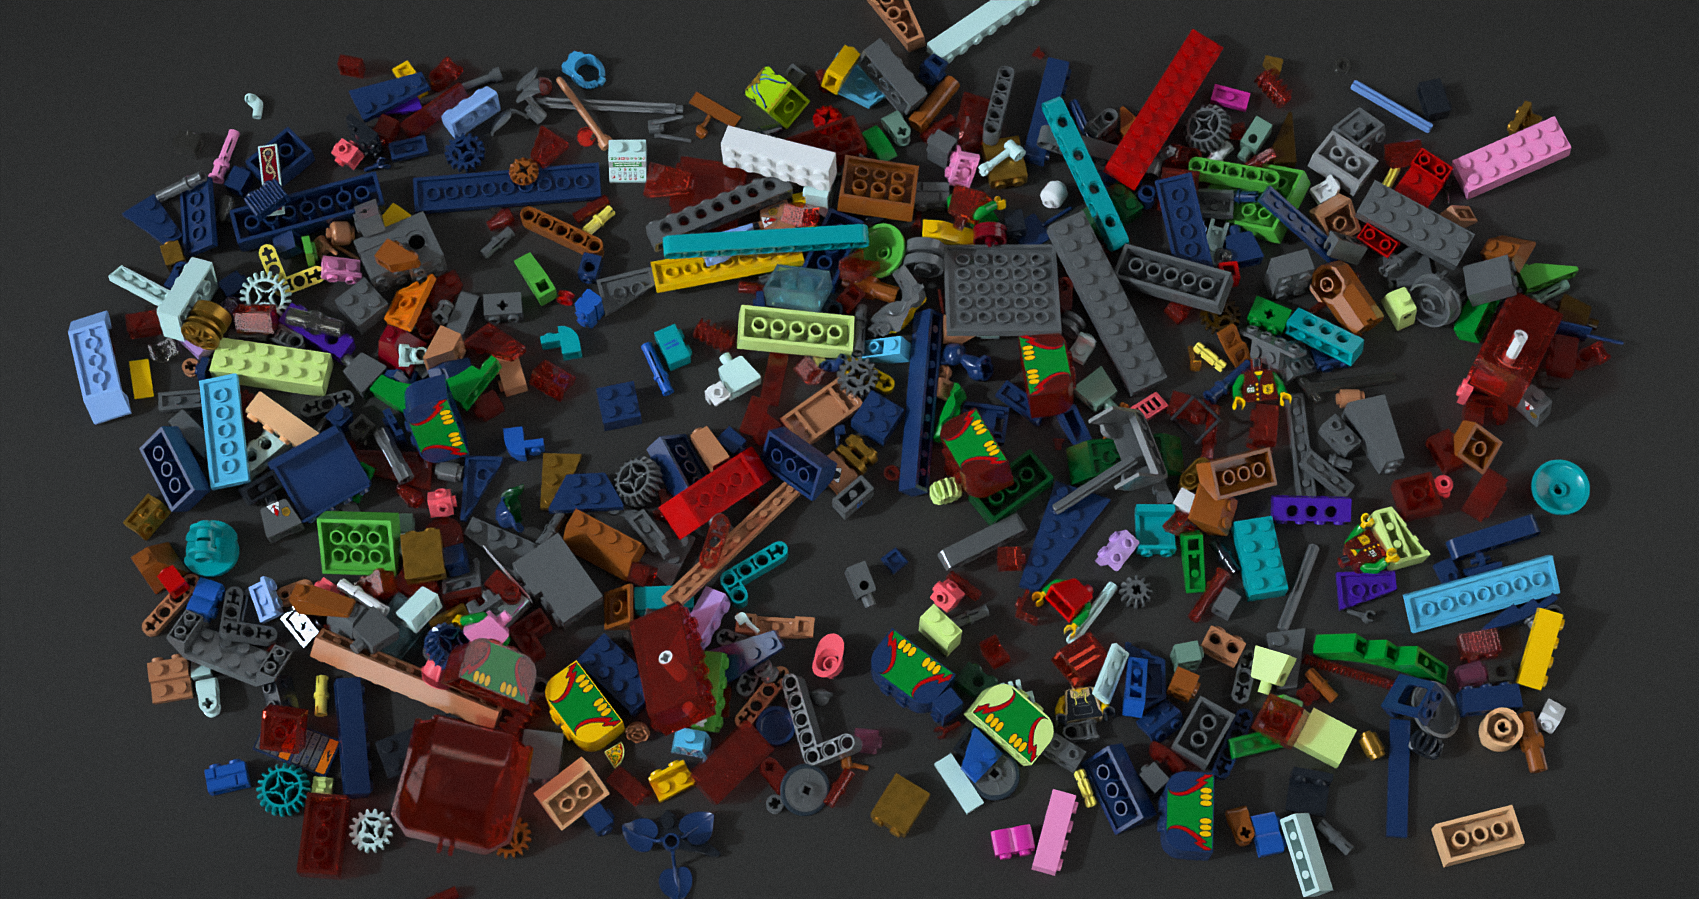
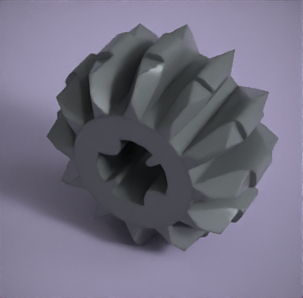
M1137 575L1134 576V580L1127 577V582H1122V589L1119 590V594L1123 595L1121 601H1127V607L1134 604V609H1137L1138 604L1141 607H1145V602H1150V595L1153 593L1149 589L1151 584H1144L1145 577L1141 581L1138 580ZM1135 589L1139 591L1137 595L1133 594Z

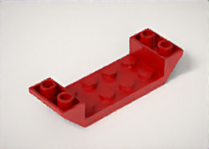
M1421 148L1412 160L1411 167L1394 190L1428 208L1443 188L1453 167L1424 148ZM1368 222L1357 236L1358 240L1387 259L1402 244Z
M751 446L658 508L681 540L709 521L714 515L723 512L773 479V477Z

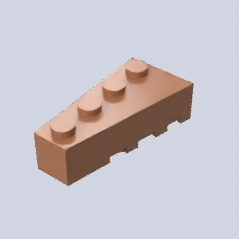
M867 0L908 52L926 46L924 35L908 0Z

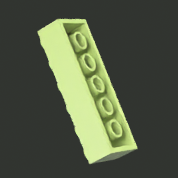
M741 305L738 321L737 349L836 359L839 354H845L847 359H849L853 352L855 316Z
M222 338L219 346L215 349L209 371L212 378L236 373L239 376V385L322 397L326 395L334 363L331 353Z

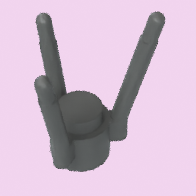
M683 115L648 120L649 134H654V138L692 142L691 139L661 134V132H664V123L683 119Z

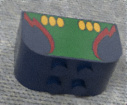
M445 374L419 380L409 385L404 394L405 409H403L407 420L404 423L407 432L412 434L410 435L413 447L417 446L420 456L428 462L440 463L469 455L466 429Z
M893 628L874 650L871 658V676L876 685L880 687V691L886 696L891 695L896 699L895 702L899 706L907 707L913 712H931L932 701L954 686L956 674Z
M1178 772L1168 780L1162 796L1158 800L1157 810L1161 812V815L1157 821V832H1160L1162 848L1169 856L1176 859L1208 861L1213 853L1214 773Z

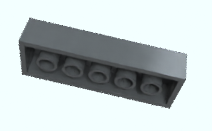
M1376 180L1355 214L1357 219L1365 223L1368 222L1381 232L1453 271L1475 235Z
M1125 244L1114 270L1122 288L1219 315L1223 311L1234 283L1231 272Z

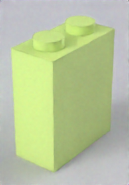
M935 604L920 617L919 631L947 657L960 644L962 630Z
M1313 708L1311 713L1306 712L1302 720L1305 725L1302 730L1298 728L1293 738L1296 740L1294 747L1337 769L1357 730Z

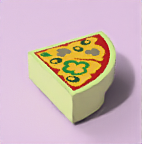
M622 742L605 751V755L615 770L621 765L624 758Z

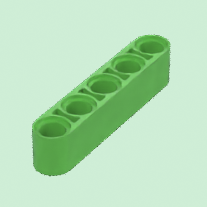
M1194 157L1189 162V173L1192 172V177L1195 181L1264 192L1268 186L1273 187L1276 191L1279 188V174L1275 170L1201 157Z

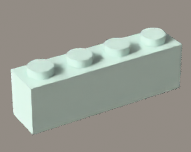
M1295 813L1281 819L1280 823L1303 897H1315L1332 891V884L1309 813Z

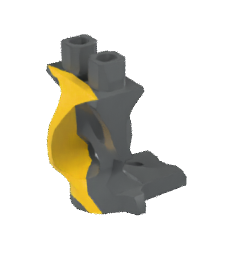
M905 265L901 266L900 269H896L892 274L900 287L902 299L901 301L885 305L870 319L872 325L867 330L873 338L879 335L886 336L889 333L899 332L913 319L915 311L927 300L924 286L917 283Z

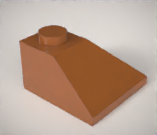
M169 542L148 546L131 557L155 594L166 589L157 577L164 568L170 567L173 564L182 577L189 574Z

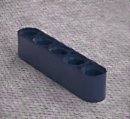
M1532 514L1453 538L1446 542V546L1453 562L1475 556V553L1478 551L1485 553L1538 536L1541 531Z

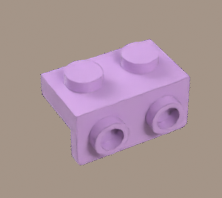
M1127 530L1115 531L1109 537L1110 542L1108 545L1103 546L1097 553L1098 558L1095 562L1100 566L1108 564L1114 571H1119L1139 544V541Z

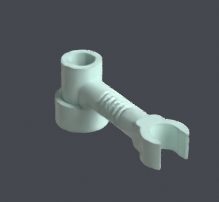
M1010 139L1005 143V150L978 167L980 169L979 173L983 177L986 176L993 167L1008 156L1014 161H1019L1026 151Z

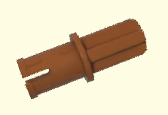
M1310 668L1304 674L1317 688L1316 691H1319L1329 703H1332L1339 696L1327 683L1328 680H1324L1314 668Z

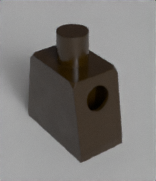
M1564 293L1559 302L1551 330L1554 332L1559 322L1565 321L1591 327L1592 330L1596 331L1599 320L1589 317L1592 310L1591 306Z

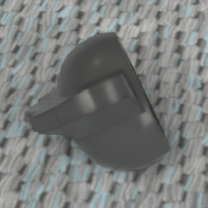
M822 688L809 691L812 702L817 706H825L829 699L833 697L832 692Z

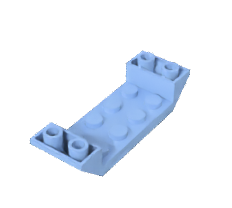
M107 310L72 321L68 330L83 401L95 425L132 414L128 396L122 391L109 329H112Z

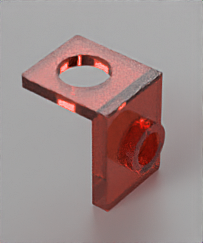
M1026 589L1023 597L1019 596L1016 601L1015 607L1017 610L1015 617L1037 626L1039 618L1022 611L1030 592L1029 589Z

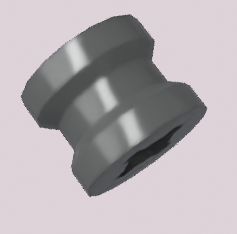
M767 659L755 667L754 673L760 676L765 684H769L778 677L779 670L772 666V662Z

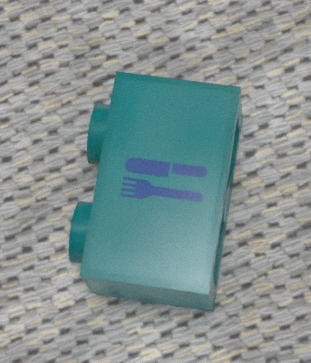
M673 324L654 332L655 341L670 371L691 363L690 356L693 354L689 345L685 346L683 342L685 337L681 329H677L676 325Z

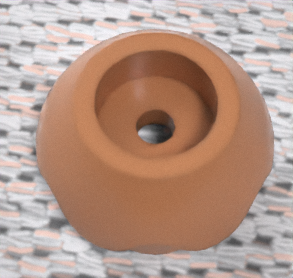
M635 721L627 726L625 734L628 740L640 743L641 741H647L648 736H650V730L643 722Z

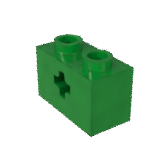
M1256 296L1246 322L1265 329L1267 332L1272 333V335L1281 336L1292 310Z

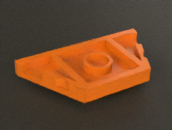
M429 274L425 282L419 284L416 281L410 286L397 291L384 320L395 327L409 332L412 331L436 281L435 276Z

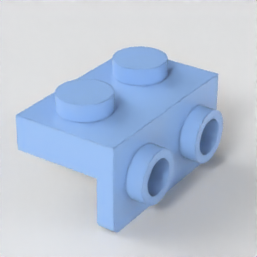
M266 576L260 577V582L248 587L259 620L263 624L284 614L282 609L283 602L276 592L277 585L273 579Z

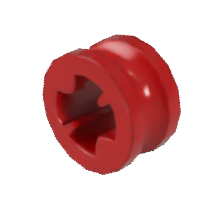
M566 290L558 292L559 297H557L556 301L559 304L565 306L573 304L572 299H574L575 295L572 292Z

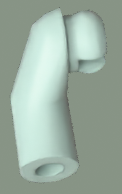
M246 94L245 102L253 108L252 117L254 119H261L263 101L255 94Z

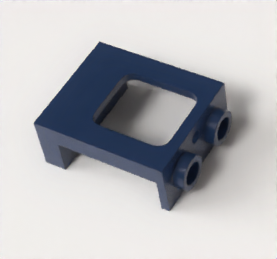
M1399 674L1381 707L1390 717L1396 718L1398 714L1418 718L1424 726H1427L1445 693L1436 682ZM1415 686L1428 689L1418 707L1404 705Z

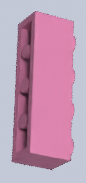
M1053 789L1032 870L1055 876L1056 870H1061L1063 859H1060L1062 851L1066 852L1068 844L1065 836L1067 832L1071 833L1073 821H1070L1071 814H1076L1078 802H1075L1076 795Z

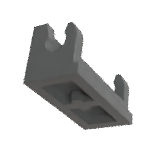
M1330 230L1329 236L1324 243V249H1328L1331 244L1327 252L1329 257L1355 265L1359 264L1368 249L1356 237Z

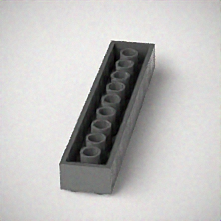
M1084 211L1049 225L1047 234L1129 397L1131 398L1164 383L1167 375Z

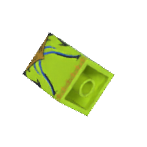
M767 65L762 68L743 92L752 102L786 129L790 127L810 102L795 86Z

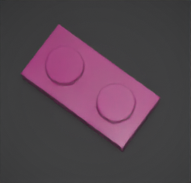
M1215 84L1210 103L1246 112L1251 93Z

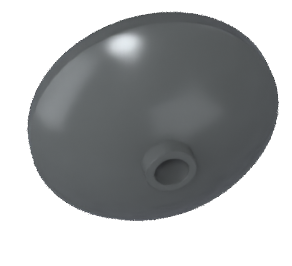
M1436 682L1445 693L1442 701L1439 703L1427 726H1424L1418 718H1415V721L1427 734L1431 733L1438 739H1445L1452 736L1458 729L1460 713L1452 693L1444 685ZM1415 688L1411 701L1412 707L1420 705L1428 689Z

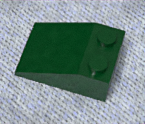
M1117 181L1106 189L1123 227L1141 217L1143 205L1126 185ZM1086 206L1082 211H1084L1101 244L1104 240ZM1105 221L1107 226L1113 227L1110 221Z

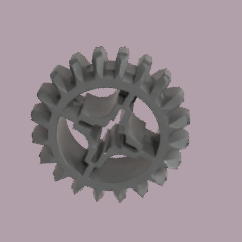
M1208 104L1207 107L1202 105L1200 110L1195 108L1196 112L1194 114L1190 113L1191 117L1185 119L1187 124L1183 125L1184 131L1182 132L1185 136V141L1192 149H1195L1197 152L1202 151L1205 154L1208 150L1213 153L1214 148L1219 149L1220 144L1225 145L1224 140L1230 139L1228 133L1232 132L1230 128L1232 122L1226 111L1217 105Z
M637 455L636 458L631 457L630 462L625 461L624 466H619L621 470L616 473L617 478L613 480L615 482L613 487L623 503L639 508L640 505L645 506L646 501L652 502L651 498L653 496L657 497L656 492L661 490L659 485L663 483L660 479L663 474L660 472L661 468L654 460Z

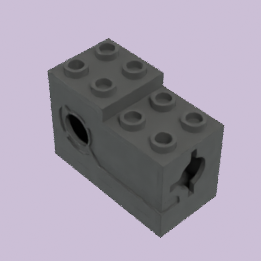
M423 211L385 227L386 230L354 240L358 255L377 292H385L394 285L404 284L408 279H411L413 283L418 281L420 284L427 280V275L440 276L448 270L444 254ZM388 238L392 241L400 242L406 250L416 252L419 255L421 265L419 268L392 273L377 264L374 255Z
M559 533L512 563V576L516 582L523 584L524 591L529 595L530 599L533 598L535 603L542 600L541 603L546 611L551 610L552 619L558 627L562 626L564 630L583 618L585 614L592 612L603 604V595Z

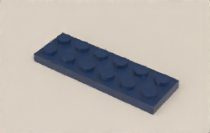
M1192 172L1155 181L1172 256L1214 267Z

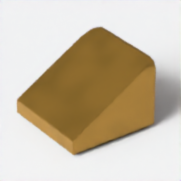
M1265 55L1263 67L1278 79L1283 59Z

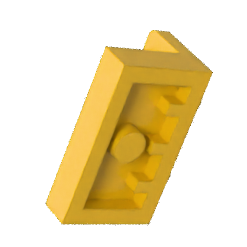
M675 760L668 765V768L664 770L658 769L650 774L651 776L648 778L649 783L660 803L695 785V781L684 760Z

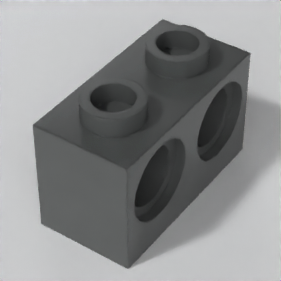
M1053 732L1052 740L1041 754L1074 774L1083 761L1086 751Z

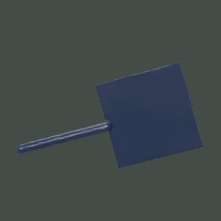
M1072 207L1066 208L1044 223H1041L1034 213L1024 219L1026 236L1016 241L1019 245L1043 244L1050 238L1044 226L1072 210Z
M1560 321L1553 332L1554 335L1585 341L1588 337L1619 345L1624 344L1623 341L1590 334L1592 331L1591 327Z

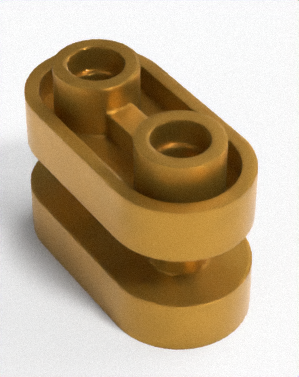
M851 434L845 440L848 446L839 445L835 449V453L842 455L846 465L853 468L859 476H863L868 471L865 465L873 466L878 461V453L872 447L868 448L859 435ZM852 451H854L861 459L859 460V459L852 453Z
M1201 457L1196 459L1183 472L1178 483V491L1184 488L1192 493L1196 492L1198 484H1200L1196 464L1209 461L1207 458Z

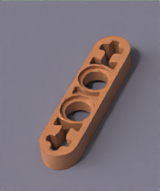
M187 574L184 580L187 584L190 580L197 584L199 577L195 574ZM190 585V589L187 590L189 593H183L184 598L179 603L174 602L173 597L169 593L142 623L144 633L149 637L159 635L189 602L195 586ZM163 608H169L170 614L167 617H161L160 611ZM156 616L158 617V619H159L160 621H162L161 624H160L158 621H156V619H155ZM149 624L155 626V630H154V631L151 630V629L149 630V628H148V625H149Z
M782 666L776 667L779 670V674L782 672L785 673L784 676L789 674L787 668ZM782 678L777 682L778 688L773 682L769 684L763 682L735 717V725L739 730L747 731L754 725L761 712L768 708L783 689ZM765 687H772L774 693L771 696L764 695L763 689ZM753 702H760L762 708L759 711L752 710L750 706ZM749 712L751 715L747 719L748 724L740 725V718L745 719Z

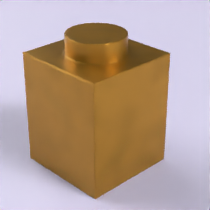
M178 240L168 241L160 246L165 264L170 273L176 263L186 262Z

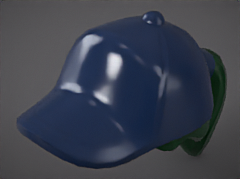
M524 484L505 490L495 510V519L499 525L506 529L514 528L518 533L524 531L520 516L521 504L518 498L524 490Z

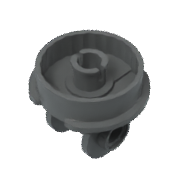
M1448 269L1442 273L1438 271L1435 274L1426 273L1415 279L1408 292L1417 307L1415 318L1426 326L1440 327L1454 322L1460 315L1461 303L1467 297L1465 295L1467 291L1466 285L1459 289L1447 278L1450 273Z

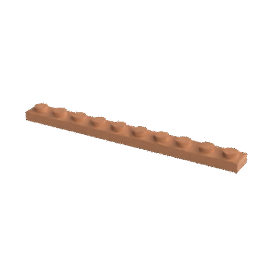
M784 481L662 596V601L677 612L799 497L801 493Z

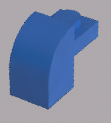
M522 426L503 429L507 451L514 459L526 462V454L539 455L541 452H545L543 438L525 440Z

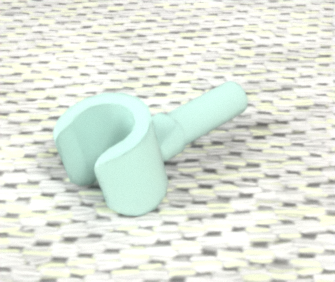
M740 612L735 616L739 625L746 623L756 634L759 633L760 630L751 623L744 612Z

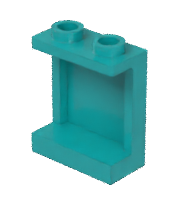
M1136 504L1134 510L1135 538L1139 541L1136 547V554H1141L1143 557H1150L1153 554L1170 557L1172 554H1175L1177 550L1174 525L1175 504Z

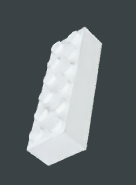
M732 126L727 127L721 142L723 164L730 168L744 169L747 172L779 178L782 181L814 187L821 191L831 190L837 174L835 152Z

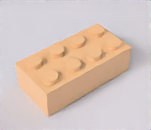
M1513 805L1438 823L1431 829L1443 868L1518 849L1525 844Z

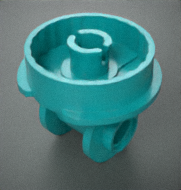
M201 520L190 525V530L186 535L188 543L184 563L192 572L200 576L217 577L229 572L239 557L237 533L228 524L216 520Z

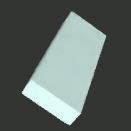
M1117 643L1111 644L1092 692L1104 704H1110L1129 653Z
M951 753L934 763V766L966 814L984 804Z

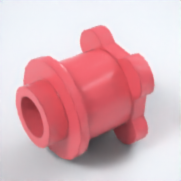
M1440 475L1432 481L1433 490L1431 495L1433 497L1442 496L1448 498L1453 488L1452 479L1446 475Z

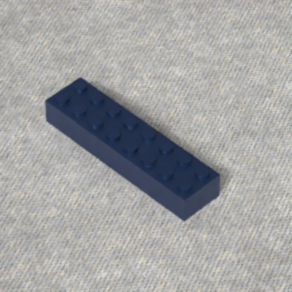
M375 171L289 194L288 196L291 201L284 205L285 214L268 216L260 222L248 206L229 211L237 243L241 252L260 248L265 244L272 245V238L290 230L305 236L326 230L334 221L353 223L355 222L353 214H355L354 206L376 199L382 215L387 209Z

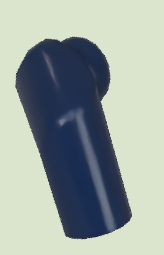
M839 354L837 359L823 361L821 369L828 372L840 371L839 366L844 365V360H847V356Z

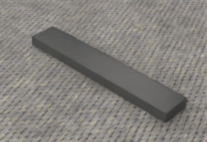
M1290 394L1292 397L1291 404L1287 399H1284L1296 495L1317 496L1315 478L1298 465L1311 449L1304 394Z

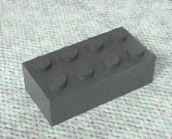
M879 38L863 50L857 64L879 88L882 94L885 95L893 107L901 113L903 118H906L919 108L927 96L926 89L921 83L916 81L912 71L905 68L900 57L894 55L889 44Z

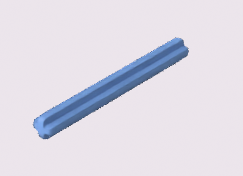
M1358 80L1352 83L1351 90L1426 133H1429L1432 129L1433 124L1374 89Z

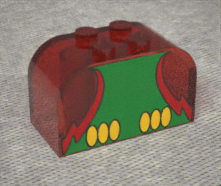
M1059 333L1018 336L1020 362L1031 419L1066 412L1071 408L1074 401L1073 389L1076 388L1075 367L1072 365V352L1067 350L1065 339Z
M976 407L950 419L943 425L940 437L944 447L942 453L946 459L945 463L949 471L953 470V477L957 484L961 483L964 490L970 496L977 498L987 497L1014 484L1009 462Z
M478 638L461 644L451 651L441 683L512 711L528 706L536 680V668L533 661L527 655L518 652L517 648L501 645L500 641L496 639Z

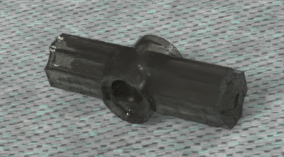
M290 307L286 313L285 323L288 325L303 328L305 331L315 335L323 333L338 338L343 336L345 321L327 317L322 312L315 310L307 312Z

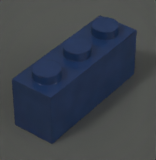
M1503 682L1499 686L1484 684L1480 688L1465 686L1456 694L1461 718L1487 715L1492 710L1501 707L1511 709L1514 712L1523 707L1518 683Z

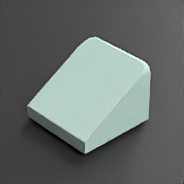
M191 661V678L194 681L213 678L212 669Z

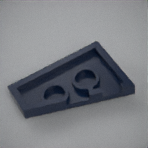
M154 194L122 213L123 217L132 221L137 227L149 233L163 245L168 241L178 240L179 242L183 240L182 233Z

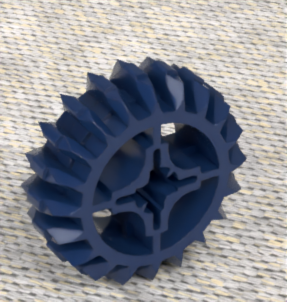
M444 622L443 624H437L430 629L424 640L425 645L423 648L426 649L425 654L430 656L429 661H434L435 666H440L441 671L446 669L448 673L452 671L454 673L460 672L462 667L464 668L470 662L473 663L477 655V648L464 635L460 626L454 627L453 623L447 624Z

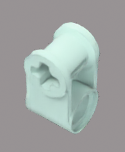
M213 677L196 681L200 709L210 718L218 716L221 712L217 678Z

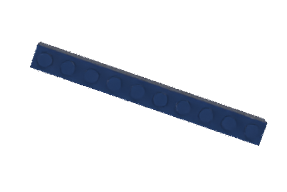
M931 308L914 313L899 481V492L911 497L929 493L943 314Z

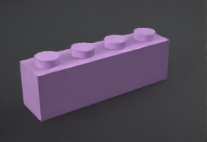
M708 586L703 590L670 649V652L681 664L694 669L698 663L699 651H704L710 644L712 635L719 628L722 617L730 608L731 601L725 593Z

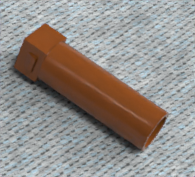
M946 75L919 109L910 116V127L923 134L933 119L960 88L959 82L952 76Z

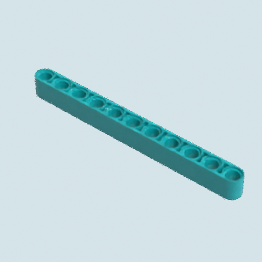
M865 224L682 234L663 237L664 258L666 259L854 249L869 246L868 226Z

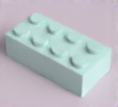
M191 257L189 262L185 264L180 276L176 278L171 290L167 292L163 303L158 306L157 315L165 337L185 342L186 339L181 333V327L185 323L186 318L190 316V311L195 302L198 300L211 301L219 285L212 262Z

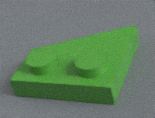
M309 235L301 236L308 268L316 266L315 261L319 260L315 242H310Z

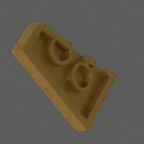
M543 453L541 510H549V506L566 474L576 473L577 466L582 459V454Z

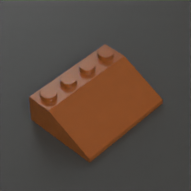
M845 155L837 211L911 222L919 166Z

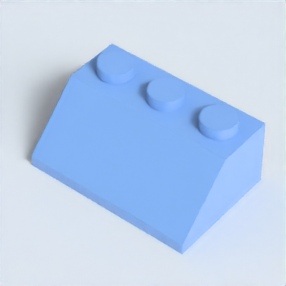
M488 86L478 89L471 97L463 99L456 107L444 112L441 116L443 125L453 137L457 135L460 138L462 133L465 135L501 110L498 94Z

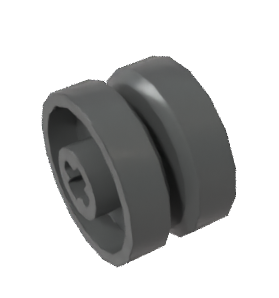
M915 237L905 241L906 250L903 265L907 267L912 276L932 278L943 273V258L945 256V245L943 242L928 237Z

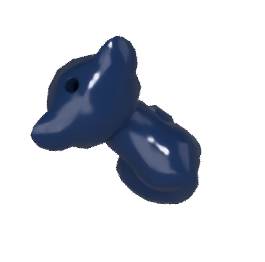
M950 343L943 348L940 355L941 365L955 366L961 363L967 370L969 377L974 381L984 382L992 377L994 373L990 356L983 355L978 357L966 354V348L963 344Z

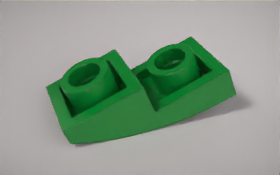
M877 125L860 133L868 149H872L877 160L889 161L898 156L887 137Z

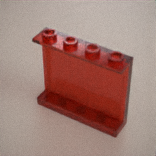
M681 156L680 163L677 162L675 170L678 176L677 179L673 180L672 190H675L674 196H670L669 207H672L671 213H679L684 208L696 206L705 199L711 200L720 193H728L740 185L745 186L748 172L736 167L730 168L720 161ZM737 200L732 202L735 205L740 203ZM718 207L714 210L720 212L723 209ZM701 214V215H698L697 217L700 218V219H703V218H705L706 216L703 215V214ZM740 218L707 232L716 233L737 228ZM684 221V222H681L680 224L683 225V226H686V225H688L689 223Z

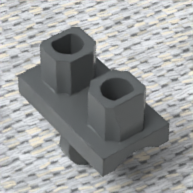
M488 589L482 594L483 599L486 601L484 604L479 606L476 600L466 604L469 614L491 611L497 616L501 613L498 607L504 603L499 594L496 595L491 589Z

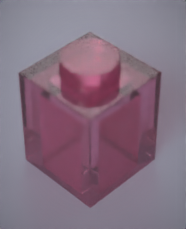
M1480 661L1458 666L1454 671L1460 690L1465 686L1474 687L1481 685L1487 677L1486 668L1481 665Z
M855 728V736L861 738L863 744L859 753L877 754V748L881 749L882 737L879 736V730Z

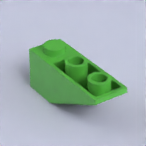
M530 252L514 260L515 265L541 306L557 298L554 285Z

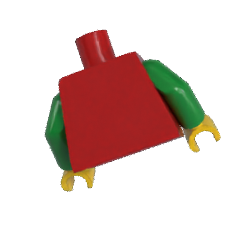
M1075 578L1069 580L1055 579L1045 586L1042 592H1034L1032 600L1035 601L1037 598H1040L1036 601V606L1040 607L1044 604L1045 597L1069 623L1073 622L1072 625H1067L1064 628V635L1068 630L1073 631L1070 635V639H1073L1076 636V628L1080 627L1090 614L1094 590L1090 584L1083 586Z

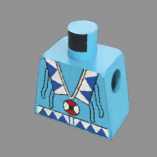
M678 727L674 734L671 753L708 759L712 739L704 731Z

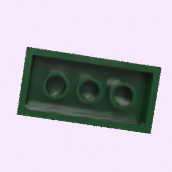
M1029 449L969 493L968 500L987 524L991 526L1011 516L1051 487L1054 477L1032 450Z

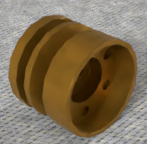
M198 300L191 309L190 316L186 318L185 323L181 327V333L193 345L206 350H215L219 346L223 334L231 324L232 318L220 305L207 300Z

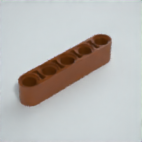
M528 206L521 210L522 224L526 229L582 255L586 252L604 256L603 242L598 237L536 208ZM528 216H533L531 220L525 219ZM544 224H550L549 227H542ZM561 231L567 232L565 235H559ZM577 239L583 240L581 243L575 242ZM593 247H599L597 251L591 250Z

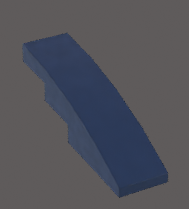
M1552 593L1539 604L1533 598L1520 609L1513 603L1486 624L1480 632L1484 635L1519 625L1535 614L1537 608L1545 609L1553 605L1558 598Z

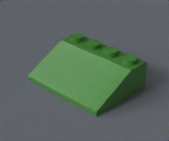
M1255 162L1253 167L1271 169L1278 172L1279 188L1277 192L1298 209L1311 184L1305 171ZM1235 202L1233 205V219H1226L1225 221L1230 226L1240 225L1242 231H1251L1255 237L1264 241L1281 244L1288 230L1286 225L1259 202H1242L1241 204Z
M325 511L317 518L322 574L397 576L401 534L399 513Z

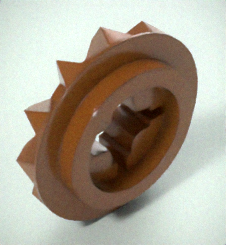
M522 157L521 159H515V162L510 164L509 175L514 183L529 185L537 179L539 168L537 163L531 158ZM520 166L524 169L528 168L527 175L521 172Z

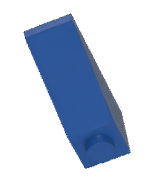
M1128 656L1122 715L1142 718L1146 697L1148 659Z

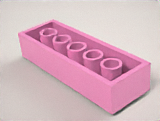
M1554 116L1452 160V172L1468 200L1569 156L1571 145Z

